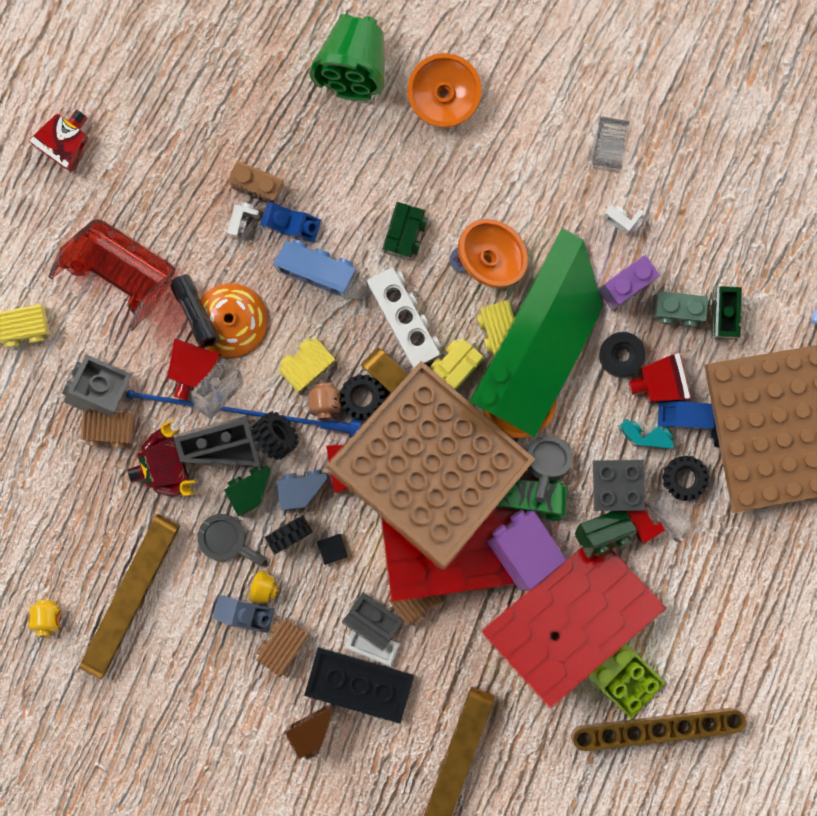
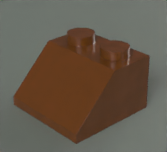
M329 704L287 726L285 734L298 760L302 757L308 760L319 754L334 710L333 704Z

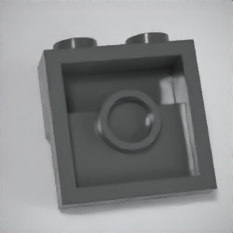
M86 354L82 363L77 361L73 369L72 375L75 376L73 381L68 380L62 394L66 395L64 403L85 412L92 408L113 417L132 374Z

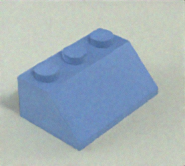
M294 239L293 242L286 240L273 264L278 272L346 298L356 274V268L352 267L353 263L343 258H339L337 261L329 258L330 253L317 248L314 252L307 249V244Z

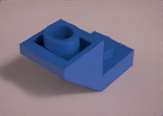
M267 202L260 225L280 234L315 243L321 219L305 212L289 210L276 203Z
M682 401L659 402L658 426L663 428L716 429L712 404Z

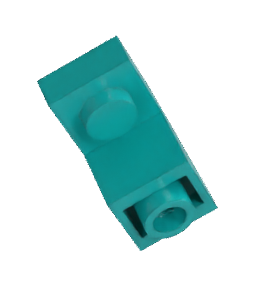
M626 419L617 426L633 446L670 449L674 446V443L671 441L674 437L665 427L661 429L660 426H656L642 437L640 433L643 431L634 420L630 422Z

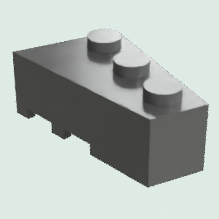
M246 415L176 434L174 441L180 462L260 467L261 459L256 441L252 438L254 434H251L252 427L249 416Z

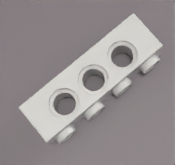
M391 267L367 280V285L414 369L420 361L427 364L440 357L439 350L442 347L436 336L431 337L427 331L430 325L424 314L419 316L415 309L418 303L412 292L407 294L403 286L407 283L401 271L395 272L394 268ZM390 290L400 292L401 298L397 302H391L387 299L386 296ZM404 311L410 312L413 316L412 321L408 324L401 323L398 319L400 313ZM414 333H420L424 336L425 341L422 345L415 346L411 343L410 337Z

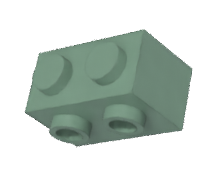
M658 291L654 295L652 319L659 320L661 324L673 325L675 321L684 322V326L699 327V324L706 322L708 296Z

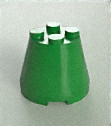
M341 14L310 68V78L319 88L326 86L336 91L337 97L355 101L371 100L372 95H381L384 86V33L377 26L376 19L369 16L363 18L352 17L348 14Z

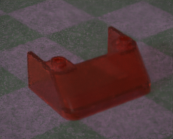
M96 219L89 222L60 247L48 277L53 279L64 269L74 276H85L92 271L130 296L127 307L134 316L128 329L133 331L151 313L175 274V268L172 264L107 222Z

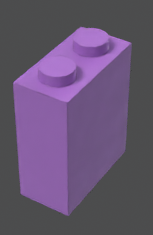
M644 255L606 282L598 291L613 311L651 284L660 274L648 257Z
M520 510L510 517V523L496 528L492 532L493 536L487 540V543L518 589L531 590L564 563L566 558L534 511L524 512Z

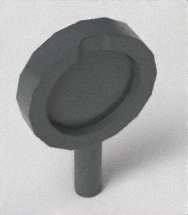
M547 435L537 437L530 443L527 452L535 458L528 467V470L535 477L539 478L535 501L539 503L545 501L549 481L562 479L568 474L573 463V453L570 447L563 440Z
M215 514L206 518L200 525L197 533L198 545L208 558L223 561L229 560L239 553L259 566H262L265 557L244 545L245 531L235 517L227 514Z

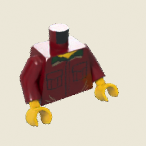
M174 420L165 422L141 446V452L137 454L140 465L127 469L131 483L145 479L147 488H153L155 493L169 497L196 495L197 491L192 492L190 489V485L196 483V481L189 479L185 463L180 462L173 435L179 434L180 430L172 431L171 424L175 422Z

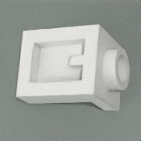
M242 202L241 206L235 204L227 231L229 237L238 239L240 233L244 234L248 219H244V216L259 219L260 212L255 210V205Z
M612 205L603 216L605 220L625 235L630 229L635 232L644 221L640 218L643 214L641 209L630 220L625 210L618 206L615 208Z

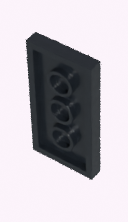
M318 647L304 696L401 724L414 674Z

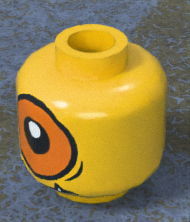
M37 600L36 604L31 605L29 608V630L36 632V637H51V633L60 630L62 609L56 605L55 601Z

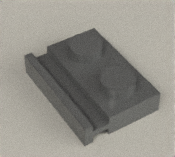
M364 592L342 620V624L382 652L404 622V620Z

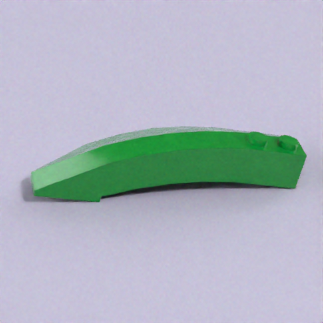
M561 228L469 400L470 403L534 438L568 378L603 308L589 256L582 238Z

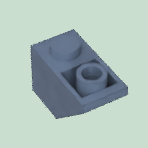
M322 470L307 471V476L297 478V473L282 475L283 480H277L281 510L307 507L328 480V474H322Z
M219 594L212 619L230 626L268 633L275 609Z

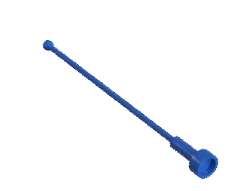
M131 389L126 392L128 399L141 398L263 417L267 414L258 411L135 393ZM285 416V421L289 420L290 422L321 426L320 429L349 433V438H352L362 427V420L352 419L351 423Z

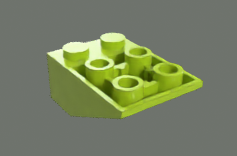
M627 644L588 676L630 719L666 684Z

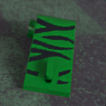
M518 479L496 507L541 512L540 515L544 519L552 521L564 520L568 488L563 486L562 482L550 481L545 501L539 503L535 501L538 482Z

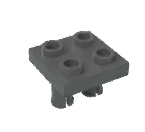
M644 460L592 461L593 511L645 510Z

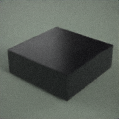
M341 533L317 541L324 565L348 557Z

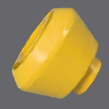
M264 570L257 572L249 593L250 601L252 603H268L270 599L274 600L279 585L275 584L276 579Z

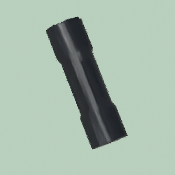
M185 274L175 277L171 280L170 287L189 321L192 334L200 348L213 346L218 342L219 334L213 322L208 318L197 295V289L191 276Z

